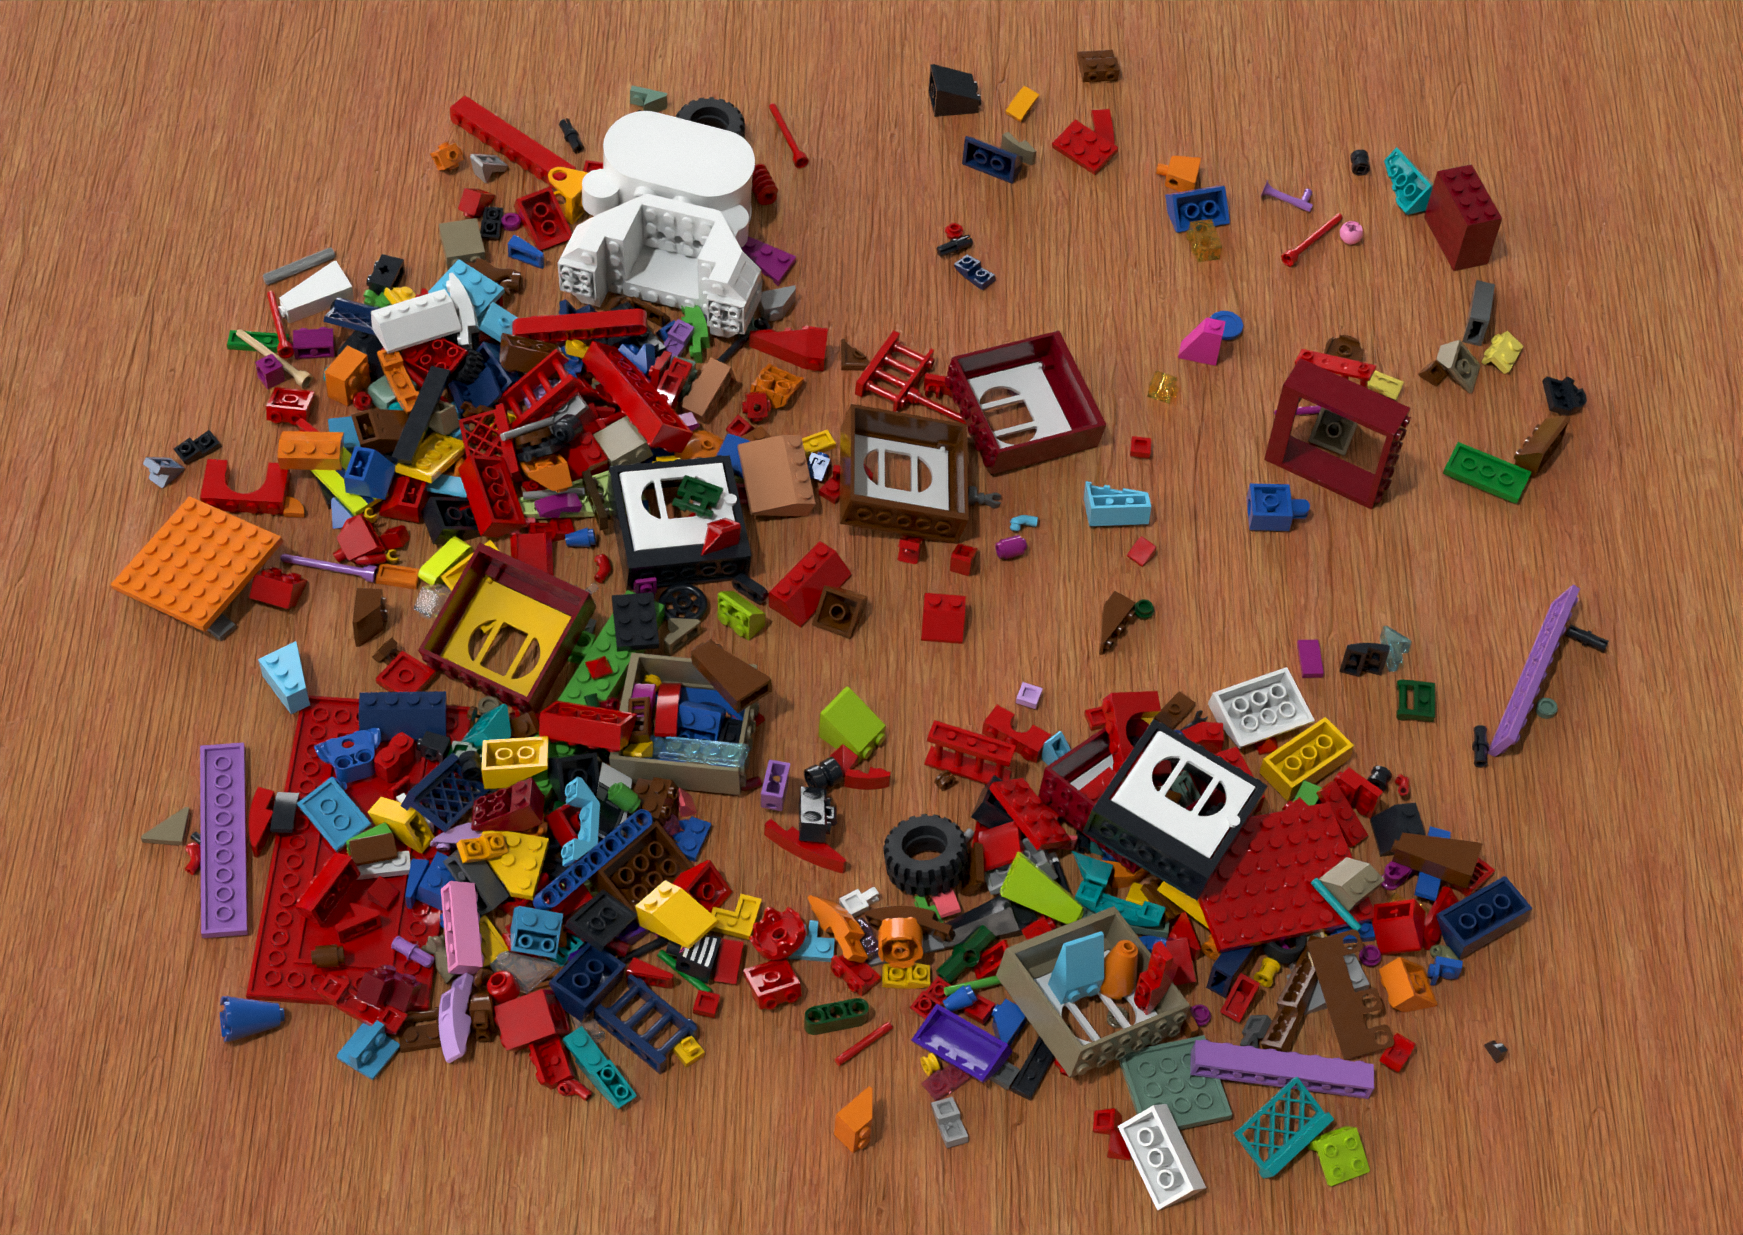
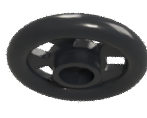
M675 584L668 587L662 592L658 603L665 605L664 619L667 621L669 618L700 620L708 608L705 594L699 588L690 584ZM677 592H680V593H681V594L678 595L676 598L673 597V594H674V593H677ZM693 594L697 598L694 601H692L689 595ZM673 603V609H667L666 604ZM693 606L699 608L696 613L691 612ZM676 614H685V617H678Z

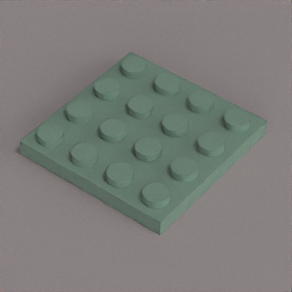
M1205 1035L1144 1047L1138 1052H1130L1119 1059L1137 1115L1153 1105L1167 1104L1179 1130L1232 1118V1112L1220 1079L1190 1075L1191 1049L1195 1040H1206Z

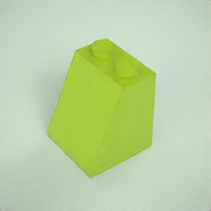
M846 686L820 713L818 737L836 749L844 744L859 757V764L863 759H867L871 755L876 745L879 746L886 738V725L851 688Z

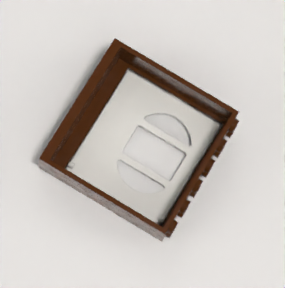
M851 404L840 428V524L957 544L969 521L967 424ZM874 451L878 452V485L868 478L863 465L865 457ZM885 452L910 456L911 491L885 487ZM948 453H949V495H948ZM917 458L927 465L932 476L931 485L922 492H918Z

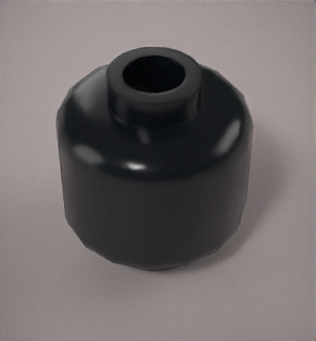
M566 414L555 422L553 432L559 441L569 444L580 437L583 432V426L578 417Z

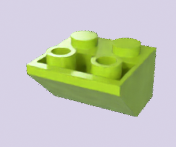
M721 591L718 593L717 618L723 625H728L737 635L743 636L749 641L765 626L766 613L735 591Z

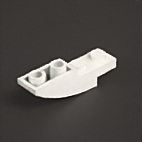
M449 273V281H446L447 291L450 292V298L453 301L461 326L460 334H457L458 345L462 346V348L466 346L472 349V333L479 332L477 315L464 286L453 273Z

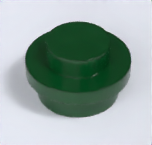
M1142 599L1135 604L1134 611L1137 617L1148 619L1154 614V606L1149 600Z

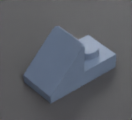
M146 457L143 462L149 468V479L161 488L166 487L185 469L171 458Z

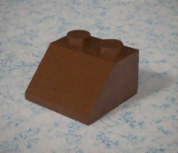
M357 588L352 621L356 647L362 646L383 631L384 622H388L387 598L383 597L382 589Z

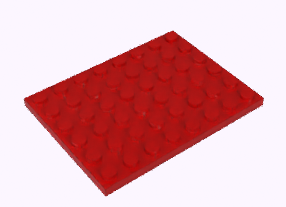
M1330 802L1252 816L1198 899L1218 953L1349 926L1310 884L1315 878H1321L1346 857L1352 858ZM1229 827L1228 831L1220 841L1219 845L1211 855L1210 859L1213 858L1214 854L1216 853V851L1218 850V848L1220 847V845L1222 844L1223 840L1225 839V837L1227 836L1232 827ZM1367 897L1349 913L1359 924L1372 922L1375 911L1369 897Z

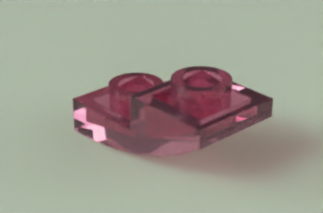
M950 1064L942 1071L937 1070L921 1084L932 1098L938 1101L954 1092L973 1077Z

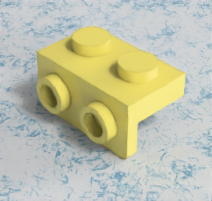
M1506 331L1492 338V344L1484 352L1485 356L1482 360L1484 365L1492 362L1504 374L1511 370L1523 348V345Z

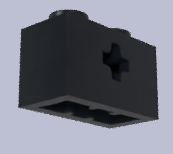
M382 254L379 261H376L374 264L372 275H369L366 284L369 286V290L380 296L381 292L384 293L385 288L390 290L398 288L405 273L404 259Z

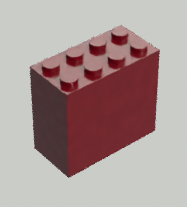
M1472 164L1437 171L1424 216L1427 224L1453 271L1487 265L1502 221L1499 211Z

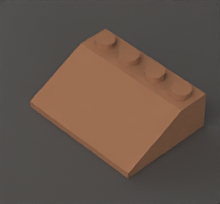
M779 435L738 444L737 448L751 515L808 517L815 506V499L801 435Z

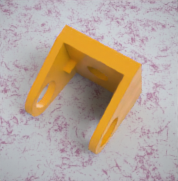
M555 167L549 171L548 180L558 190L554 192L555 196H564L566 198V203L559 205L566 221L573 225L586 212L582 205V180L587 172ZM557 172H562L567 175V178L557 181L552 176Z

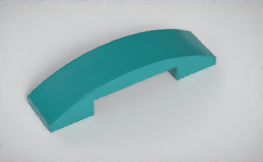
M1085 881L1081 882L1075 899L1093 912L1098 913L1115 906L1130 925L1159 926L1166 907L1144 901L1143 906L1102 893L1103 887Z

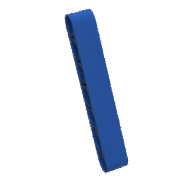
M640 809L630 815L600 840L595 847L581 856L537 893L533 899L535 909L548 911L564 900L652 824L650 812ZM636 818L641 820L642 825L638 824ZM621 830L626 833L627 838L622 836ZM606 843L611 846L612 851L607 849ZM590 856L595 858L596 864L592 863ZM575 869L580 872L581 878L575 874ZM559 882L564 884L565 891L559 887ZM543 896L548 897L549 904L545 903Z

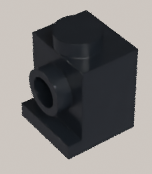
M426 731L423 738H419L416 750L420 751L421 756L427 760H436L441 763L447 758L451 747L450 737Z

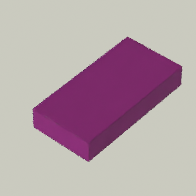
M1318 639L1298 640L1297 649L1302 678H1323L1324 672Z

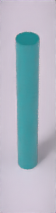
M1315 878L1310 883L1352 929L1358 931L1362 928L1318 878Z

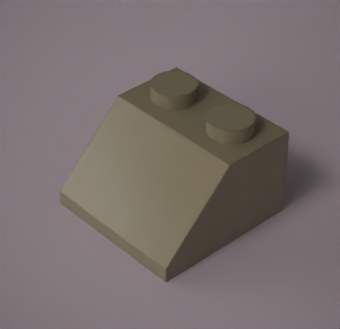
M1348 857L1319 878L1321 883L1348 912L1374 893L1385 880L1370 863Z

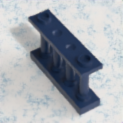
M630 974L628 976L629 990L610 1008H605L599 1003L593 1009L594 1021L661 1075L667 1069L666 1055L686 1035L688 1037L692 1035L696 1040L698 1028L693 1020L690 1018L686 1019L650 990L641 978H636ZM638 995L646 1003L627 1021L622 1022L619 1020L616 1014L631 999ZM654 1008L662 1017L643 1035L635 1033L632 1028ZM671 1022L679 1030L660 1049L652 1047L649 1041Z

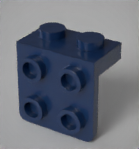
M486 367L478 375L479 377L474 379L475 382L470 383V385L456 380L448 384L451 396L456 403L460 415L463 416V413L466 411L460 408L465 401L471 403L475 408L480 404L491 407L501 398L502 393L492 368Z

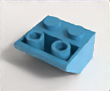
M523 906L515 907L510 929L511 951L556 958L563 914Z

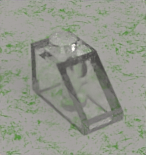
M443 584L422 586L413 609L420 612L419 615L423 618L431 619L437 617L452 591Z

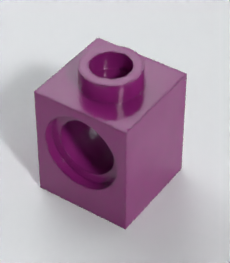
M273 353L255 362L257 377L267 389L285 381L283 365Z

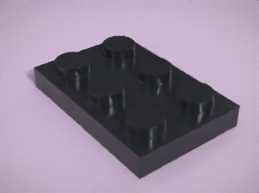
M654 593L612 595L617 652L658 649L659 638Z
M603 889L574 914L565 926L602 952L633 924L638 916L634 911Z

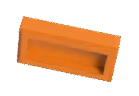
M382 563L379 565L375 582L376 584L416 590L420 579L418 577L420 569Z

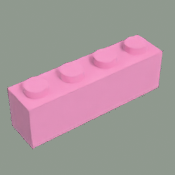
M449 881L441 889L448 973L465 974L467 972L470 975H474L483 967L484 956L481 954L482 935L479 933L480 915L477 912L478 894L475 891V883Z

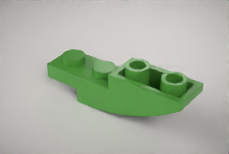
M681 305L682 314H685V317H681V320L695 327L690 338V343H693V346H689L690 358L694 357L696 363H703L702 348H710L708 328L704 314L698 305H695L694 308L685 306V309Z

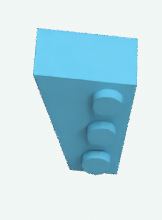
M1085 482L1083 499L1089 526L1149 524L1151 503L1147 492L1126 488L1120 491L1110 489L1109 485L1098 487L1093 486L1092 482Z

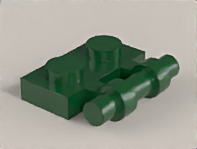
M685 475L677 493L683 499L674 498L672 505L679 507L681 511L686 512L688 510L696 513L698 517L703 518L705 516L711 519L714 511L707 509V507H717L724 488ZM690 500H693V501L699 502V503H701V504H700V506H698V505H695V504H692V503H689V502H690Z

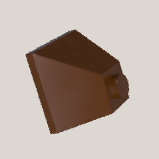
M825 585L812 625L851 638L863 615L868 597L851 590Z

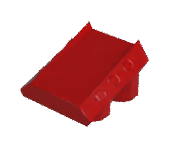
M546 531L544 533L532 534L515 533L510 537L511 557L554 576L552 536Z

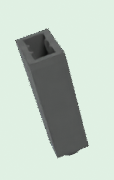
M1476 280L1462 342L1476 346L1482 345L1490 320L1495 284Z

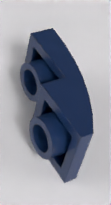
M968 254L954 263V267L958 272L981 290H984L996 281L995 274L983 269L981 261Z

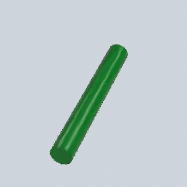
M663 949L659 951L657 957L696 989L712 993V989L702 981L676 970V960L669 954H666Z

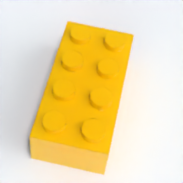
M1324 717L1263 758L1259 773L1288 802L1297 795L1304 780L1314 784L1348 761L1354 745Z

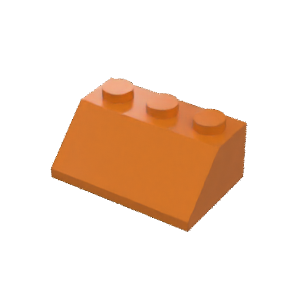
M283 431L279 438L277 456L280 469L342 470L344 432Z
M559 453L538 457V459L530 462H519L520 467L528 477L552 491L560 493L567 491L568 487L572 486L568 464Z

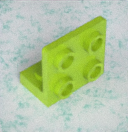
M1343 1126L1316 1136L1307 1144L1309 1150L1317 1151L1328 1186L1339 1184L1370 1171L1357 1127Z

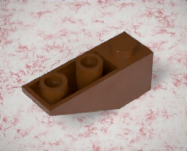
M1116 591L1112 593L1103 607L1099 646L1100 655L1106 649H1111L1115 637L1123 633L1125 624L1131 622L1136 615L1134 611L1136 602Z

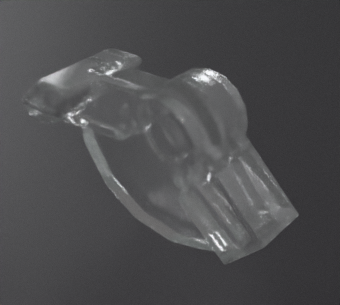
M571 1015V1021L575 1030L583 1026L596 1044L602 1043L605 1040V1032L599 1031L598 1023L594 1018L588 1015L580 1022Z

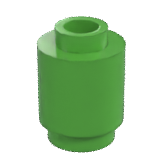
M622 782L614 783L608 790V799L624 812H634L641 802L638 794Z

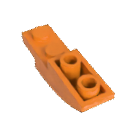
M809 895L807 898L811 904L812 911L820 922V927L825 932L834 933V938L839 942L843 955L847 960L863 963L868 958L860 942V939L865 934L854 917L834 901Z

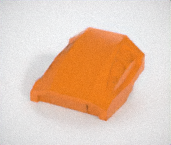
M769 363L761 370L756 380L751 384L750 392L765 391L767 400H770L771 407L774 409L786 405L794 392L801 387L804 378L774 367Z

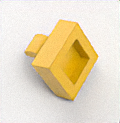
M692 1035L682 1040L673 1048V1052L686 1068L705 1056V1051Z

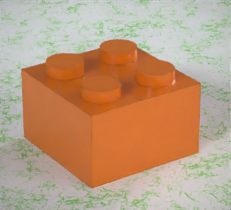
M348 345L324 371L328 397L347 407L357 393L366 388L371 380L367 355Z

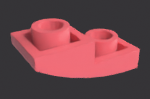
M952 887L950 891L944 894L941 892L938 893V896H931L933 905L936 906L941 918L961 912Z

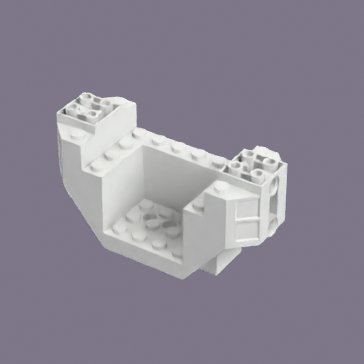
M644 194L577 225L558 261L560 290L572 293L581 303L600 307L609 291L680 309L681 305L684 309L685 306L694 308L695 305H698L703 314L707 315V326H710V334L730 338L738 333L745 334L762 297L761 269L742 251L739 246V229L729 227L721 211L651 194Z

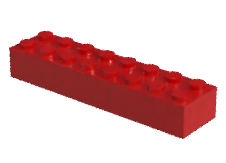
M592 341L582 359L583 363L587 366L586 369L595 376L597 382L601 383L604 387L603 390L610 394L612 401L619 405L621 412L628 416L629 422L637 427L638 433L646 438L648 445L653 448H664L671 453L673 451L682 453L693 432L642 371L618 351L619 348Z

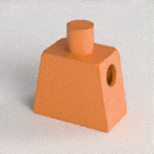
M1173 155L1169 165L1158 163L1156 174L1166 176L1165 186L1179 192L1194 190L1201 158Z

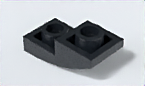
M484 206L480 229L481 238L499 239L504 208Z
M208 430L194 441L189 437L176 446L174 451L186 464L199 460L222 446L212 432Z
M277 792L271 820V832L293 833L296 823L297 803L300 801L299 793Z

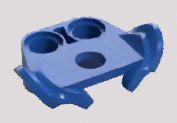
M380 729L360 730L339 738H331L315 745L314 749L322 761L327 764L330 763L334 767L336 779L340 782L349 783L370 777L376 772L374 759L375 750L381 742ZM347 741L354 743L351 748H344L342 746Z

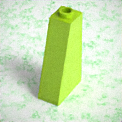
M1017 852L999 890L1001 896L1065 924L1080 920L1084 912L1081 903L1024 854Z

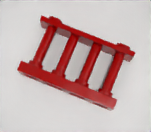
M893 330L856 381L855 394L862 397L866 391L870 390L893 401V411L898 412L900 407L904 408L908 400L906 396L911 387H915L926 370L932 368L935 358H933L934 349L932 348L924 356L901 345V342H899L900 333ZM893 352L902 353L920 362V364L915 369L892 358ZM884 365H891L911 375V377L906 382L883 371L882 368ZM875 378L884 379L902 388L898 395L874 384L873 380Z
M555 349L505 391L498 400L509 411L512 409L516 420L510 424L512 430L549 418L584 389L579 380L571 374L567 375L563 365L569 359L559 350ZM557 371L561 382L552 388L548 378ZM542 384L546 394L537 400L533 390ZM527 397L531 407L522 413L518 403Z
M1301 349L1295 360V365L1302 358L1330 372L1339 374L1348 380L1349 377L1360 379V385L1368 388V381H1370L1376 370V365L1306 349Z
M934 720L927 737V742L935 744V747H930L924 765L942 771L949 770L952 774L987 784L993 775L1003 781L1010 779L1012 771L1004 769V767L1010 766L1016 745ZM943 747L956 751L955 753L943 750ZM964 753L975 756L976 760L969 757H965ZM984 760L994 762L996 766L985 763Z

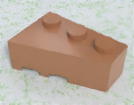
M710 358L708 363L706 362L703 365L699 378L695 379L692 383V390L689 395H686L682 400L681 405L684 414L692 412L696 420L705 424L718 408L716 404L719 399H725L727 396L725 391L730 385L734 387L737 383L732 368L716 359Z

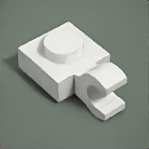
M875 887L862 894L857 889L839 898V903L853 917H856L869 910L868 904H874L879 901L877 897L879 892Z

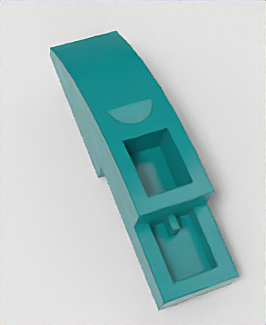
M580 1026L563 1038L564 1044L576 1059L575 1063L596 1089L615 1108L619 1110L637 1097L612 1061L606 1059L583 1026Z

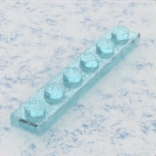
M651 735V741L653 742L651 758L743 767L750 750L747 744L679 737H655V735Z

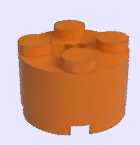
M887 918L882 921V925L878 930V955L882 962H888L889 966L893 968H908L915 965L916 960L922 958L923 932L915 918Z

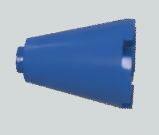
M222 996L220 999V1005H224V1010L220 1012V1027L222 1037H225V1043L279 1027L280 1022L284 1021V1009L280 1008L278 1003Z

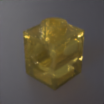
M1155 371L1149 385L1147 397L1170 404L1172 397L1176 398L1179 391V386H1177L1178 377Z

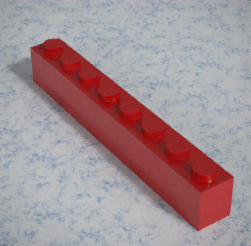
M466 95L450 106V118L455 125H459L469 134L477 137L481 142L488 144L495 151L506 156L510 161H514L524 170L535 175L536 178L543 180L551 188L556 189L548 180V173L551 169L564 167L576 170L575 166ZM557 172L552 177L557 181H562L567 178V175Z

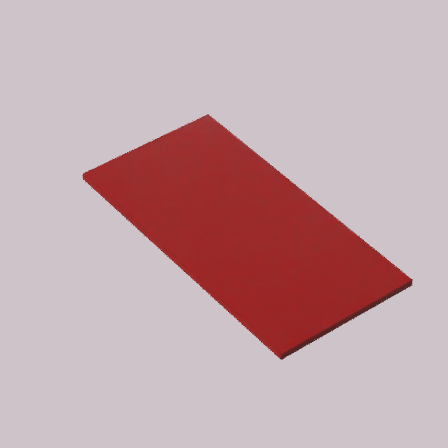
M308 695L310 706L299 710L284 792L299 793L301 801L326 782L328 778H336L334 767L319 758L314 746L331 738H339L359 731V699ZM447 705V737H450L451 745L453 741H462L469 732L471 720L467 718L470 707ZM347 741L342 746L344 748H351L354 743ZM380 742L375 750V757L379 751L388 747L389 742ZM414 742L416 752L414 760L408 766L402 768L399 776L393 781L387 783L378 777L375 772L370 777L346 783L347 789L344 792L372 824L371 828L376 827L368 811L380 797L390 799L384 793L389 787L401 778L408 776L410 788L412 789L440 764L439 761H431L422 757L421 752L416 750L417 742ZM454 772L456 779H462L460 775ZM457 785L458 790H461L462 786ZM435 804L437 809H444L443 805ZM298 807L293 833L276 832L246 998L262 1001L332 1005L317 994L318 988L328 974L347 982L349 988L358 992L365 972L382 965H390L395 967L397 972L413 975L416 977V981L423 983L414 1008L408 1011H428L435 970V956L430 954L434 957V962L430 968H426L414 960H407L405 955L392 949L391 944L397 936H400L412 944L419 945V949H421L422 946L426 945L429 936H440V915L443 911L419 900L415 901L412 909L406 907L405 895L408 874L383 877L399 891V895L387 910L368 900L367 891L377 879L371 878L356 880L322 927L299 914L295 907L298 897L308 890L311 880L320 874L326 860L332 858L337 852ZM434 825L435 832L433 835L436 837L443 833V831ZM394 838L397 852H410V863L412 859L429 860L431 864L437 852L446 856L452 854V848L442 851L430 845L423 853H419ZM347 846L338 853L349 855L347 853ZM349 903L379 911L382 926L344 942H339L336 936L335 925L343 919L352 918ZM338 944V946L344 947L345 964H339V967L317 969L316 964L312 965L311 951H315V946Z

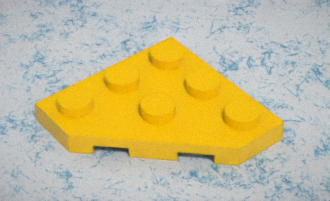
M483 831L482 835L502 832L508 853L487 859L497 877L506 886L511 897L533 900L548 849L549 838L509 831Z

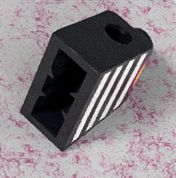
M704 935L690 949L669 940L666 954L677 956L676 970L708 983L719 951L721 938Z

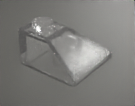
M509 951L500 953L490 963L495 973L504 970L510 972L516 978L521 988L520 992L526 994L559 967L558 963Z

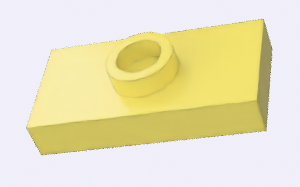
M1375 370L1370 381H1368V389L1397 400L1404 381Z

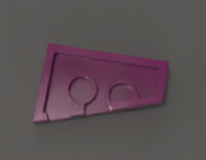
M749 236L746 244L741 247L742 251L761 269V273L766 277L772 278L774 280L773 283L777 286L780 285L796 262V256Z

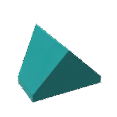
M1072 851L1083 880L1103 887L1102 892H1105L1113 865Z

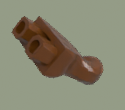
M476 258L475 263L465 262L502 286L507 296H510L508 288L514 291L520 290L521 272L510 268L493 267L486 260Z
M479 969L474 976V985L480 991L472 996L469 1011L473 1033H476V1041H490L491 1033L496 1032L494 1020L495 1003L487 990V982L495 972L489 969Z

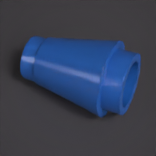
M587 527L565 534L567 547H591V545H596L594 528L589 529Z
M969 984L960 987L943 1000V1003L947 1010L956 1011L973 1006V1003L978 1000Z

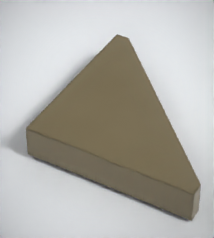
M189 807L183 808L143 834L141 841L143 843L183 846L190 814Z

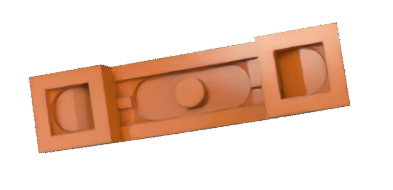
M385 349L378 351L377 355L394 396L405 413H411L419 391L415 390L403 366V359L399 351L389 354Z

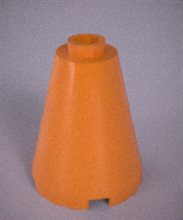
M1121 940L1105 956L1104 980L1099 991L1102 995L1118 1000L1127 995L1129 997L1134 992L1137 985L1138 948L1133 942Z

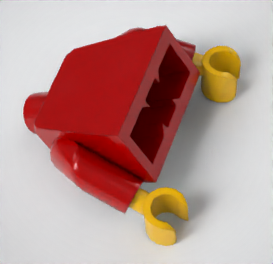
M372 508L365 509L364 515L361 513L345 521L340 531L341 533L337 536L341 548L333 552V556L339 563L345 559L358 565H376L386 561L389 564H396L399 561L398 557H390L397 554L395 549H391L387 554H384L386 550L371 524L377 520V514L369 516L373 513Z

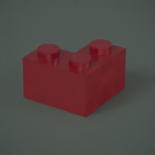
M382 965L364 973L356 998L375 1007L386 1003L406 1012L414 1008L423 983L416 981V977L413 975L397 972L393 966Z

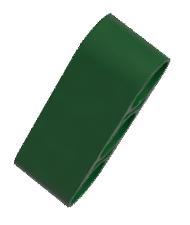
M854 998L810 1007L804 1015V1029L808 1034L819 1035L862 1026L867 1022L869 1005L862 998ZM854 1011H861L862 1013L857 1014ZM839 1015L840 1018H834L832 1016ZM816 1019L819 1022H811L810 1020Z

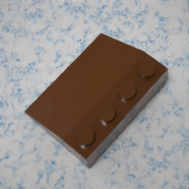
M656 820L589 877L588 880L598 892L604 889L637 914L635 906L663 881L673 883L681 873L694 866Z

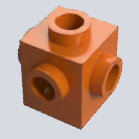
M448 141L438 145L439 149L430 153L438 171L447 168L452 170L459 166L458 162L464 160L461 148L456 143L449 144Z

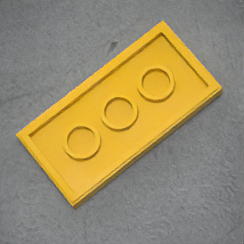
M433 432L421 443L412 466L398 463L395 466V472L433 483L466 453L463 440Z

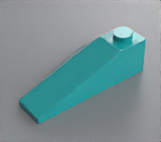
M1396 147L1384 160L1388 176L1393 184L1392 189L1397 197L1396 203L1407 215L1425 211L1434 184Z

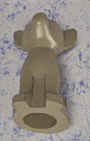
M429 936L426 945L422 946L421 950L435 956L437 971L447 984L456 974L448 973L447 953L444 945L445 936Z

